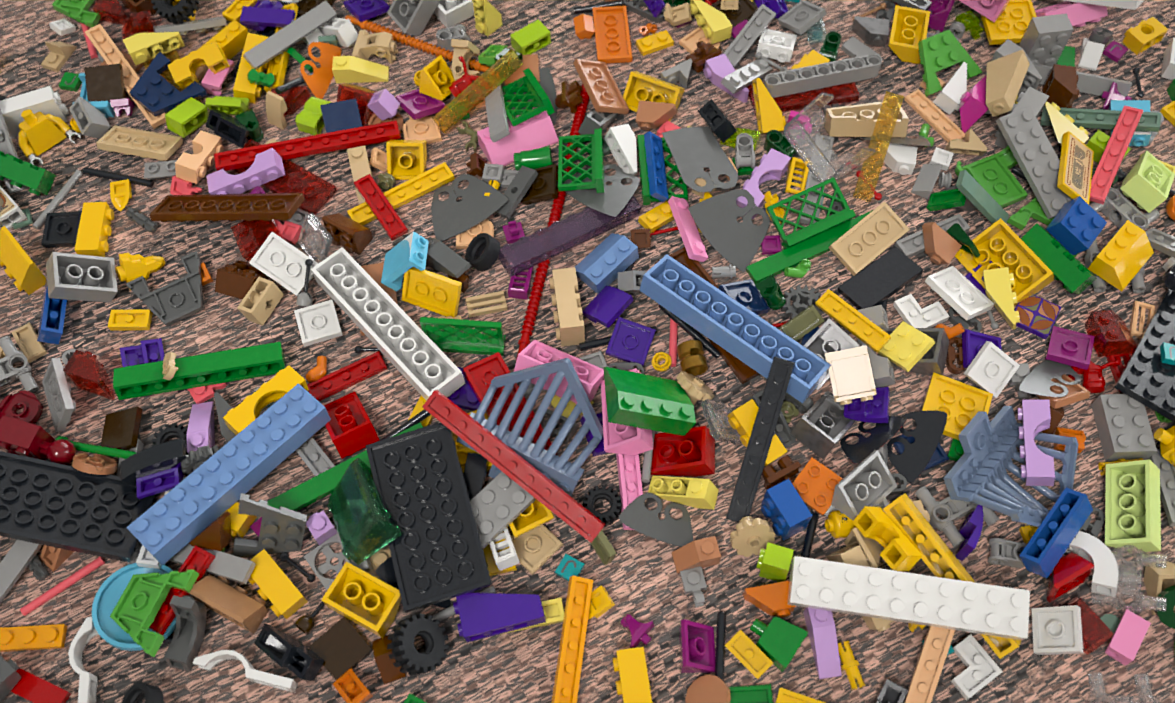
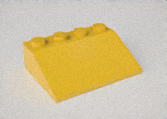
M1001 218L972 240L979 251L980 256L978 258L962 249L954 256L968 272L972 273V276L984 289L985 285L982 280L983 270L1008 267L1009 274L1013 273L1014 285H1011V290L1016 292L1017 304L1029 296L1038 293L1054 281V273ZM978 265H982L976 272L972 270Z

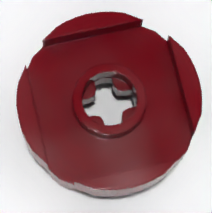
M25 390L18 391L19 393L14 395L9 394L0 402V419L2 416H7L35 424L43 410V405L39 398L32 392ZM24 407L22 413L18 414L16 412L17 409H22Z

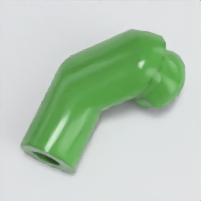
M925 123L921 126L919 135L928 139L931 144L929 147H933L934 138L928 137L930 125Z
M803 259L795 268L786 267L784 275L795 278L804 277L810 270V260Z

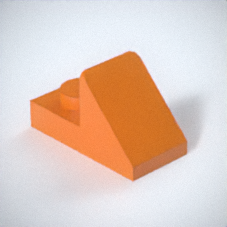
M351 668L333 683V686L346 703H366L373 697L372 693Z

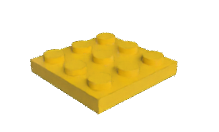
M1010 0L995 22L980 14L989 45L1003 44L1007 39L1014 43H1020L1031 19L1037 17L1031 0Z
M933 372L921 411L946 412L947 422L943 435L959 440L958 435L978 411L987 412L988 415L993 394Z

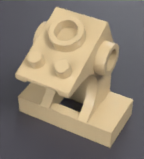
M364 29L359 31L352 56L369 61L370 55L376 54L378 57H385L390 64H393V61L397 58L395 54L398 53V49H396L397 45L392 34L387 32L369 34Z
M452 39L451 46L454 48L451 70L454 80L464 75L463 64L459 60V56L464 58L469 75L481 76L483 78L484 75L479 71L469 69L470 59L473 56H480V49L469 40Z

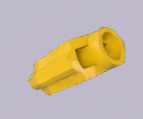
M128 252L119 254L120 266L115 267L120 282L126 281L128 283L141 276L147 280L151 273L159 271L165 265V260L160 256L143 257L140 254L131 255Z

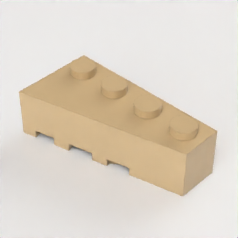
M891 100L826 108L824 127L830 137H906L909 118L898 101Z
M576 268L552 270L553 277L549 278L550 289H554L555 294H551L552 306H556L557 311H553L554 323L559 325V328H555L556 340L561 341V347L579 345V343L585 342V327L580 294L578 293Z

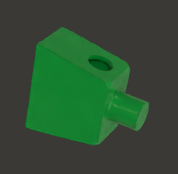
M773 617L769 625L756 618L750 627L751 631L760 636L756 646L781 672H784L809 633L778 617Z

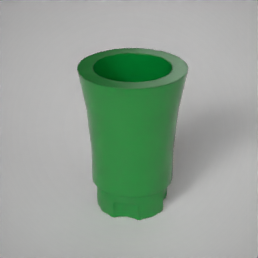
M550 145L521 151V153H514L515 169L519 171L522 166L537 169L553 165Z

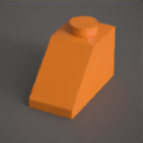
M789 580L746 588L743 593L745 600L770 616L777 615L778 618L790 616V612H793L796 607L794 605H787Z

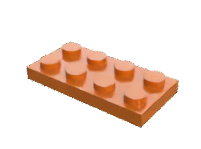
M626 6L593 7L597 61L606 62V64L632 62Z

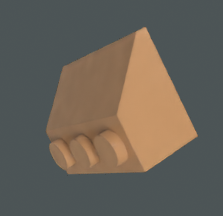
M208 575L195 583L190 592H187L198 602L204 603L205 607L252 634L256 632L269 612L264 606L266 604L265 601L257 596H254L253 599L246 596L248 593L246 590L239 586L232 588L229 586L230 582L220 576L215 578Z

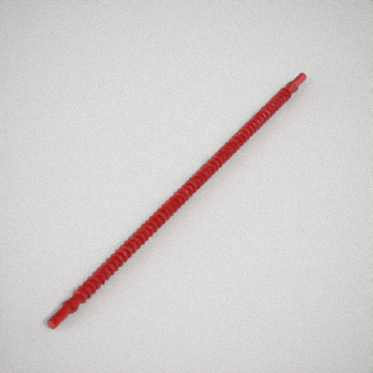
M583 84L581 86L582 91L579 93L583 102L577 105V112H575L570 136L580 135L578 131L584 121L589 95ZM569 142L566 147H569L573 143ZM568 153L564 158L568 160L572 155ZM567 166L564 171L569 172L572 168ZM558 190V198L553 200L548 219L549 222L547 223L548 226L546 227L547 231L544 236L545 240H543L540 258L538 259L539 263L536 268V277H534L532 291L530 292L531 296L529 297L530 301H528L526 315L524 316L523 330H521L522 336L518 341L517 357L530 344V336L533 335L532 331L534 330L535 317L540 306L539 302L543 292V283H545V278L547 277L548 264L551 259L550 255L552 254L556 232L558 231L557 228L559 227L558 223L562 214L561 210L565 201V191Z

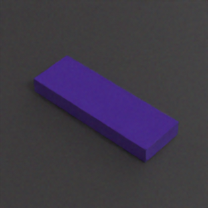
M243 6L240 22L244 25L286 27L294 21L295 11Z

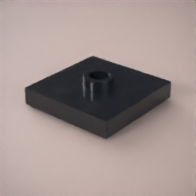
M82 211L47 213L41 245L44 248L75 246Z

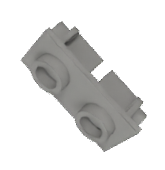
M177 160L145 163L144 179L154 181V179L176 176L175 162Z

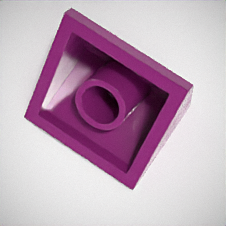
M928 0L932 2L928 9L930 11L928 27L943 32L955 0Z
M685 619L681 620L679 625L681 673H715L714 627Z

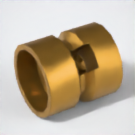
M689 340L677 346L682 371L698 376L708 370L701 341Z

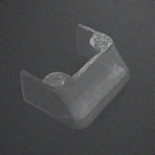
M820 93L784 127L785 138L820 183L833 177L836 180L848 174L876 152L874 148H862L855 155L845 153L840 158L836 155L819 132L826 122V117L821 109L834 98L832 94Z

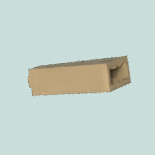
M1023 49L987 63L986 105L993 117L1012 110L1030 65Z
M860 545L844 547L826 556L828 561L870 567ZM862 616L870 630H878V632L890 628V623L894 622L892 620Z

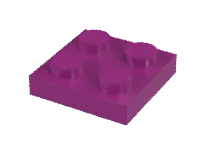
M419 89L395 96V99L400 103L399 106L414 120L445 110V103L420 93Z
M1053 326L1045 359L1087 370L1090 365L1095 336Z

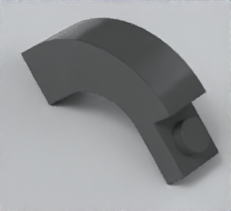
M173 596L169 604L176 615V628L164 659L169 667L190 672L205 634L206 607L204 603L195 601L189 596Z

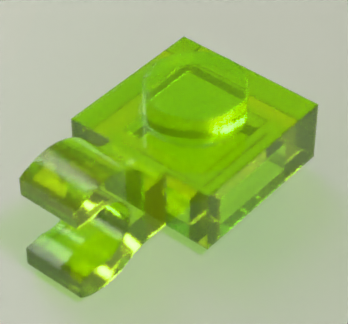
M971 10L956 16L955 22L964 24L965 31L969 30L974 40L981 38L979 33L983 32V28L979 25L980 20Z

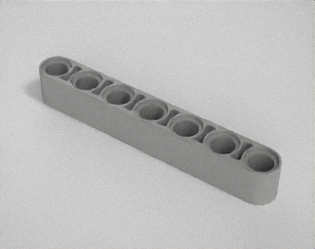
M869 54L771 73L765 76L764 85L772 98L871 79L878 76L882 58L877 54Z

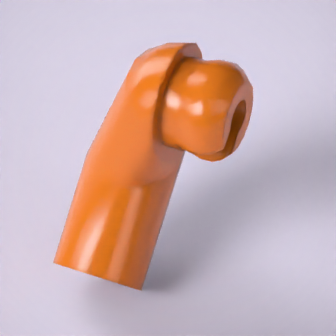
M648 23L645 26H641L639 32L643 37L649 36L650 33L655 34L657 32V25Z
M943 323L935 326V328H944L948 339L965 332L961 323L951 328Z
M317 357V366L309 370L305 375L309 383L326 375L327 357Z

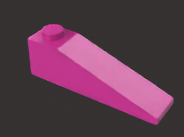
M987 75L960 98L961 127L964 133L988 110L986 105Z

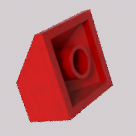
M1073 552L1066 556L1063 554L1049 576L1048 602L1051 603L1084 583L1093 570L1094 565Z

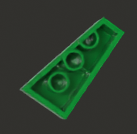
M0 151V180L3 181L4 178L11 180L10 184L19 188L26 186L29 188L28 192L38 196L41 193L45 195L49 193L56 177L55 174Z
M1036 223L1021 238L1054 273V278L1057 281L1060 279L1065 284L1063 287L1069 293L1080 294L1097 279L1094 274L1041 225Z

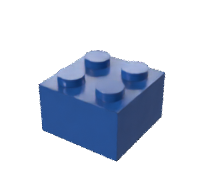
M1079 196L1063 205L1046 230L1072 255L1089 249L1107 222Z
M787 479L766 490L761 503V511L766 518L769 517L772 521V528L775 534L786 540L805 530L813 515L791 481Z

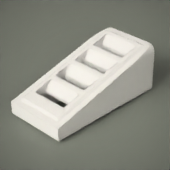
M507 527L503 530L504 533L499 534L489 543L499 570H504L520 563ZM503 539H507V540L502 541V542H499V543H497V544L494 543V542H497V541H500V540H503ZM509 547V548L506 549V550L497 552V551H499V550H501V549H504V548Z

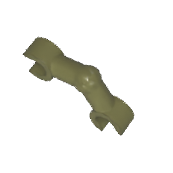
M462 121L465 128L457 127L458 132L471 136L470 141L465 145L466 152H468L470 147H474L473 150L476 153L478 151V131L469 128L468 123Z

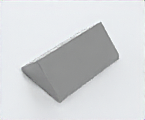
M878 450L873 451L835 486L831 504L852 520L856 518L865 506L876 507L897 487Z

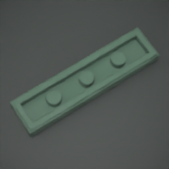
M966 170L960 171L956 187L992 224L1000 218L1007 224L1009 214Z

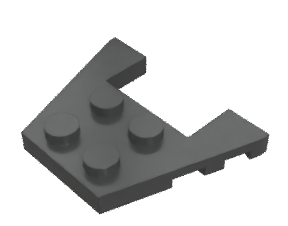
M197 251L181 257V261L188 274L187 276L155 291H150L147 281L143 276L126 283L136 296L167 327L204 310L200 254Z
M241 493L238 514L262 516L259 540L235 538L234 556H256L263 549L268 554L301 551L307 515L282 506L277 509L269 506L267 501L260 499L257 502L249 499L250 495Z

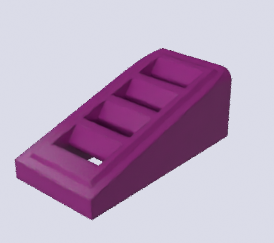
M514 264L508 288L509 298L528 300L534 265ZM518 269H526L528 272L518 271ZM517 275H525V276H527V278H526V277H518Z

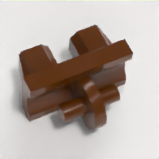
M700 41L697 43V49L686 56V60L691 58L692 69L699 73L704 70L703 64L706 63V60L722 54L721 49H716L711 43L706 44L704 41Z
M565 80L561 83L562 94L556 96L555 104L558 108L562 109L569 107L571 113L574 114L577 112V105L583 102L579 94L582 91V87L576 80L570 84Z
M786 455L777 462L781 468L779 472H776L772 465L764 467L762 476L765 480L764 487L766 490L787 479L793 483L797 478L794 475L798 474V469L801 468L799 461L794 463Z

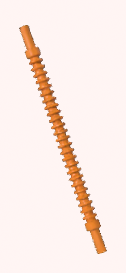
M347 15L345 18L349 19L352 24L360 26L361 29H366L368 32H387L392 34L394 41L397 40L398 43L401 42L406 46L410 45V47L414 46L415 49L418 48V50L423 52L427 51L428 54L431 53V55L436 57L441 55L445 60L448 59L449 62L453 60V51L450 52V50L445 48L441 49L440 46L437 47L432 43H424L423 40L420 41L415 37L411 38L410 35L407 36L402 32H394L393 29L390 30V28L380 24L377 25V23L373 24L369 20L360 22L350 15ZM470 59L469 67L471 70L474 69L475 71L494 75V68L479 64V61L476 62L475 59Z

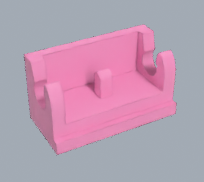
M227 59L230 67L216 74L208 69L201 82L207 94L221 96L222 92L216 90H221V86L228 73L233 70L234 61Z
M1126 609L1105 653L1124 666L1131 663L1151 623Z

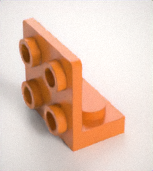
M812 457L792 484L804 503L823 516L832 505L835 486L843 478Z

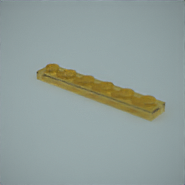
M510 49L432 118L441 132L445 134L523 65L515 50Z
M886 91L852 197L871 202L904 96Z

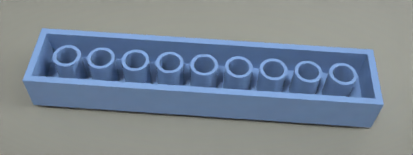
M666 254L643 275L639 291L766 379L768 378L774 356L794 362L786 392L801 403L824 380L831 366L829 363Z
M298 383L131 523L127 529L163 566L240 499L241 493L246 494L327 424L331 418L326 407Z

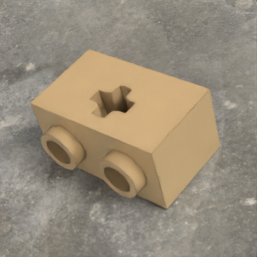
M258 277L237 309L249 321L263 326L284 294L273 281Z

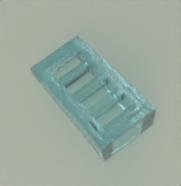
M820 19L819 22L806 31L809 43H824L827 31L823 19Z

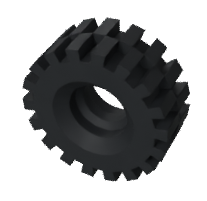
M151 0L154 10L173 24L178 22L183 24L184 20L188 22L190 16L194 17L196 15L193 12L195 10L198 11L199 7L196 5L200 4V0H180L177 5L173 6L174 0Z
M418 614L399 621L398 625L392 628L394 633L389 634L388 640H392V643L387 644V650L392 649V654H389L390 659L395 658L396 661L393 663L395 667L401 666L400 672H408V675L411 676L431 672L443 664L441 660L447 657L444 651L449 650V645H446L445 641L449 639L448 635H443V631H445L444 626H438L440 623L438 619L432 620L433 616L431 615L424 616V614ZM417 635L421 636L424 640L425 650L423 653H419L415 649L414 638Z

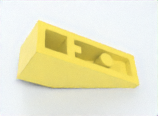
M333 56L332 71L336 83L388 82V66L353 56Z

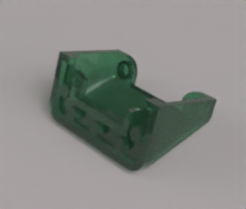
M357 458L349 465L330 495L327 507L333 515L343 546V555L347 560H353L359 565L398 538L402 533L398 525L394 526L388 521L391 515L382 505L374 484L371 468L360 458Z

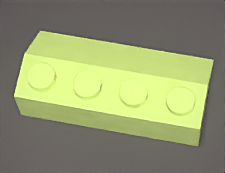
M1150 459L1106 464V546L1134 552L1161 551L1160 469Z

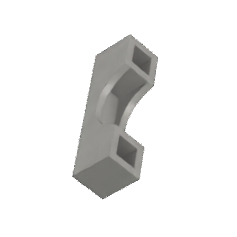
M882 305L858 310L885 332L889 331L887 312ZM858 339L861 346H866L864 342ZM867 346L875 387L894 385L895 376L892 363L888 358L876 355V352Z

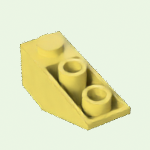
M472 0L477 31L484 33L486 36L491 35L502 26L501 13L487 0Z
M690 0L691 15H694L698 26H701L705 37L712 44L731 38L732 24L724 13L701 0Z
M179 32L138 33L123 39L135 65L155 58L159 52L166 54L185 46Z
M1054 102L1051 104L1045 103L1053 131L1061 147L1063 134L1067 131L1084 144L1089 140L1087 136L1089 132L1082 126L1076 127L1073 124L1075 120L1068 114L1062 115L1059 112L1061 110L1059 106Z
M1008 267L983 270L986 296L994 303V306L1010 327L1016 329V323L1020 322L1019 311H1014L1017 297L1016 292L1011 290V285H1014L1013 273L1009 274Z
M653 475L648 493H653L660 499L694 508L713 510L719 492L710 479Z

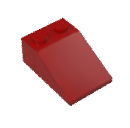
M355 391L324 405L331 418L325 426L341 459L353 455L355 452L365 448V445L379 441L372 422Z
M706 426L691 428L684 436L665 432L655 434L650 475L698 477L715 474V436Z

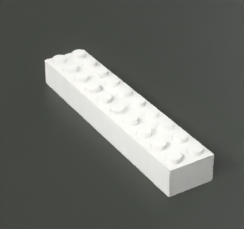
M343 247L311 269L316 282L426 401L434 390H438L444 396L449 397L465 384L461 370Z
M794 556L791 561L787 605L1021 640L1028 638L1030 591Z

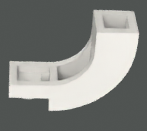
M1079 531L1064 554L1068 555L1073 552L1094 565L1091 592L1116 597L1119 573L1113 553L1096 537Z

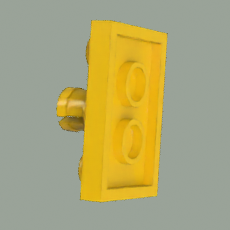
M412 267L404 273L401 300L446 317L451 316L455 318L458 313L462 283L428 270L420 271Z

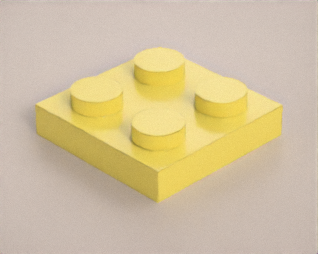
M903 321L890 334L891 339L878 354L888 358L889 361L909 372L930 350L935 341Z

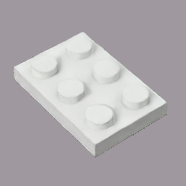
M271 232L249 263L298 296L304 290L305 261L311 258L274 232ZM311 259L313 261V265L310 267L309 282L313 278L311 269L317 264H319L313 259Z
M954 266L929 275L925 280L931 289L940 295L966 321L991 310L994 306V303Z

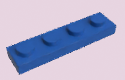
M649 131L644 134L650 196L664 202L669 198L662 138Z

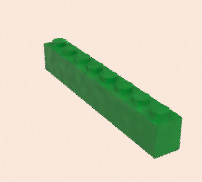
M281 342L176 358L175 367H178V371L175 372L171 380L163 378V361L115 368L113 388L118 399L124 400L273 375L286 368L285 357Z

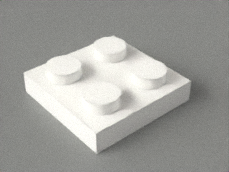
M333 300L294 310L304 347L343 336Z
M986 341L963 374L984 391L992 393L993 398H997L1020 365L992 342Z
M1079 606L1032 608L1033 653L1036 655L1083 653L1081 610Z

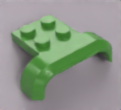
M1009 145L994 155L966 166H961L962 163L960 161L957 162L955 174L959 176L960 171L966 170L1002 208L1024 200L1028 195L1009 170L1018 164Z

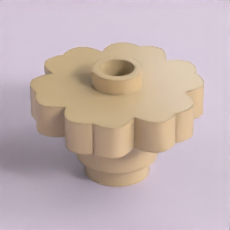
M681 371L676 377L677 382L685 390L693 405L698 400L710 403L713 399V391L700 378L685 371Z
M750 516L742 518L739 524L736 525V531L730 534L732 548L736 549L738 555L749 557L752 554L760 555L761 548L766 550L768 542L772 544L775 542V533L773 528L769 526L768 521L760 518L754 519Z

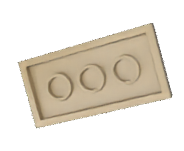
M114 126L96 144L97 149L106 150L107 152H118L125 155L167 161L183 144V139L179 136Z
M884 201L828 248L854 276L910 229Z

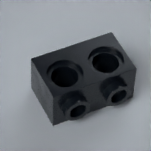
M712 99L698 110L711 130L723 143L737 132L733 124Z

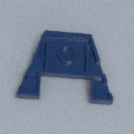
M161 52L156 55L129 92L132 98L154 116L176 108V105L183 103L190 97L195 98L200 95L204 97L207 95L206 90L196 81L180 92L160 74L168 69L167 65L171 64V61Z

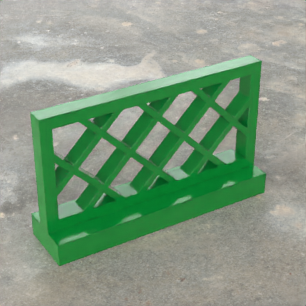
M530 68L523 70L524 77L502 87L506 115L513 127L544 111L547 112L548 116L555 113L549 97Z
M602 128L594 129V134L559 137L558 190L569 191L596 188L597 193H604ZM584 141H591L588 145L582 144ZM563 143H573L569 147L563 145ZM578 146L581 150L576 153L573 149ZM586 152L591 154L587 158L582 156ZM569 153L572 157L567 160L564 156ZM577 159L582 161L578 165L573 163ZM586 164L591 167L587 171L582 169ZM567 166L573 168L569 172L564 171ZM577 171L582 174L578 178L572 176ZM588 177L592 182H582V180ZM567 179L573 181L570 184H563Z
M637 135L643 205H650L651 202L661 201L650 196L644 135ZM662 138L663 150L669 153L664 158V163L671 168L666 174V179L673 183L669 189L667 188L668 198L670 199L674 196L688 200L687 185L683 182L682 177L676 181L670 176L673 172L678 174L680 172L677 165L669 162L673 156L669 147H667L665 139ZM677 186L683 190V194H675L672 190Z
M834 177L766 208L783 241L782 246L784 250L841 225L856 216L854 210H850ZM830 183L834 189L833 195L823 192L824 187ZM812 192L819 195L816 203L806 200L808 193ZM821 196L831 199L828 208L819 205ZM793 200L802 202L800 211L790 208ZM833 202L841 203L844 210L839 212L832 210ZM805 204L815 207L812 215L802 212ZM777 207L785 209L783 218L777 217L773 209ZM817 208L827 211L824 219L815 217ZM788 211L798 214L796 223L786 220ZM801 216L811 219L809 226L804 227L798 224ZM784 223L794 227L792 233L787 236L783 231Z
M420 317L422 331L442 352L493 355L499 352L501 356H504L506 336L503 334L502 322Z

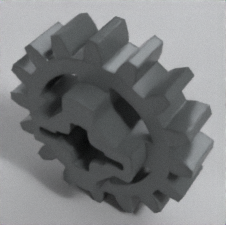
M797 285L796 290L791 287L789 292L784 293L786 302L781 308V311L785 312L784 317H791L792 319L812 304L815 305L819 314L822 315L823 311L815 304L820 298L821 293L815 294V288L808 290L807 285L804 286V289H801L800 285Z
M208 445L201 448L198 447L197 451H189L190 454L186 455L187 458L182 460L180 464L182 473L189 476L222 447L218 448V445L210 448Z

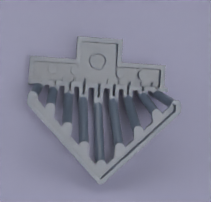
M569 358L494 377L476 414L471 412L469 415L569 496H572L584 472V469L580 467L603 438V428ZM556 373L524 437H520L524 424L550 374ZM565 376L568 386L536 444H533L532 441ZM539 377L512 431H508L510 422L531 384V380ZM521 382L504 418L498 426L497 419L514 388V384ZM505 386L488 420L485 419L484 415L496 390L499 387ZM572 395H574L577 401L576 406L548 451L544 448L550 434ZM582 412L586 421L560 457L555 455ZM591 430L592 440L574 462H569L568 460L588 431ZM460 437L457 438V442L476 451ZM492 464L488 476L494 479L502 471Z
M1003 406L991 422L987 412L978 411L958 435L964 454L943 478L950 498L952 500L979 504L1010 516L1014 522L1039 528L1050 511L1015 482L1006 471L1007 469L1026 483L1025 478H1021V468L1012 462V459L1024 464V458H1020V453L1016 449V447L1020 448V445H1023V440L1019 439L1018 428L1022 426V423H1017L1012 406ZM1038 433L1034 440L1065 445V452H1060L1036 444L1040 451L1061 460L1063 463L1062 473L1055 471V481H1059L1060 484L1059 494H1056L1046 486H1031L1051 501L1056 502L1065 488L1073 490L1078 441L1076 437Z

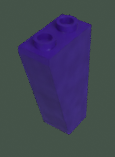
M467 593L457 596V601L453 602L455 614L460 615L461 623H457L460 637L464 636L467 643L546 622L539 595Z

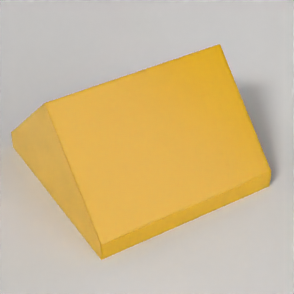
M441 55L421 69L419 87L420 93L440 101L451 94L449 86L455 81L452 71Z
M534 498L535 501L509 525L514 537L516 538L554 519L551 510Z

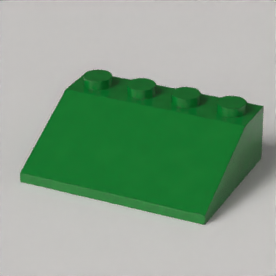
M604 367L608 422L682 436L696 424L694 405L677 381Z

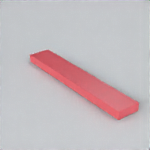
M1124 105L1091 180L1089 201L1104 204L1141 119L1142 109Z

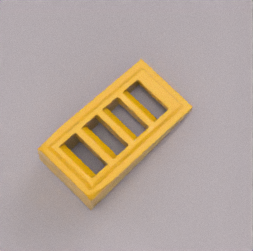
M792 157L788 167L785 186L786 193L795 195L805 190L810 161ZM794 168H799V169H803V170H802V171H798V170H794ZM793 173L802 175V177L793 176ZM792 179L801 181V184L792 182ZM791 185L799 187L800 191L790 188Z

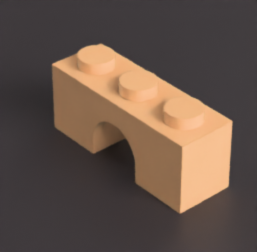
M200 131L192 141L193 155L183 152L175 162L177 178L198 184L201 178L206 176L207 170L214 165V153L223 152L222 138L204 131Z

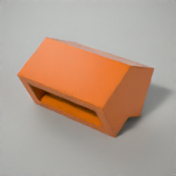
M581 14L573 18L575 33L580 40L585 38L591 39L595 33L592 16Z
M1056 428L1054 435L1077 438V453H1081L1085 449L1086 436L1083 431ZM1054 443V449L1065 451V445Z

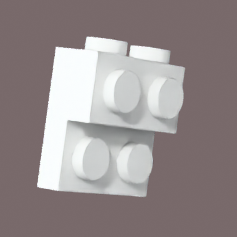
M765 29L761 34L757 52H760L767 59H776L782 63L790 62L797 35Z

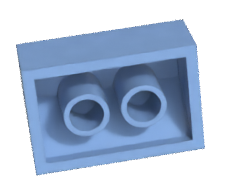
M611 233L575 266L576 275L594 292L599 294L605 286H609L618 278V272H624L626 268L639 258L638 247L624 235Z

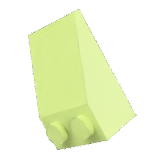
M1145 151L1123 180L1120 189L1125 196L1131 197L1139 208L1145 209L1150 213L1168 198L1175 174L1152 154Z

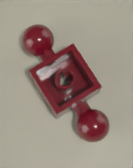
M2 416L0 419L1 450L44 461L48 458L50 462L68 465L73 461L76 449L70 441L65 439L55 441L39 425L7 416Z

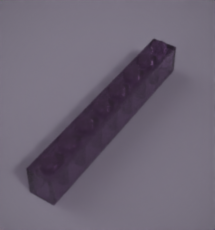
M633 195L616 217L587 207L582 212L571 214L567 219L556 221L545 229H538L528 237L523 236L517 242L504 245L499 251V261L510 277L638 217L642 206Z

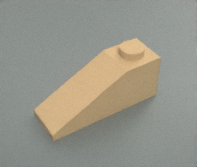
M360 146L347 149L354 182L368 174L372 176L366 147ZM356 189L357 198L360 205L365 201Z

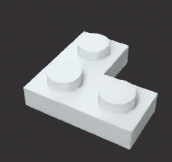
M912 294L900 298L893 303L894 308L902 319L914 328H932L939 323L947 321L950 317L939 301L922 309Z
M971 634L953 647L955 654L967 668L952 679L951 682L966 700L1003 672Z

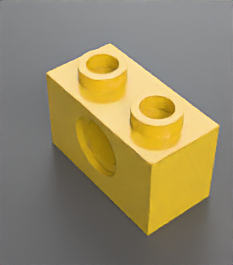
M1151 17L1148 20L1141 21L1136 27L1129 28L1124 34L1125 38L1122 43L1138 55L1160 42L1168 29L1157 19Z

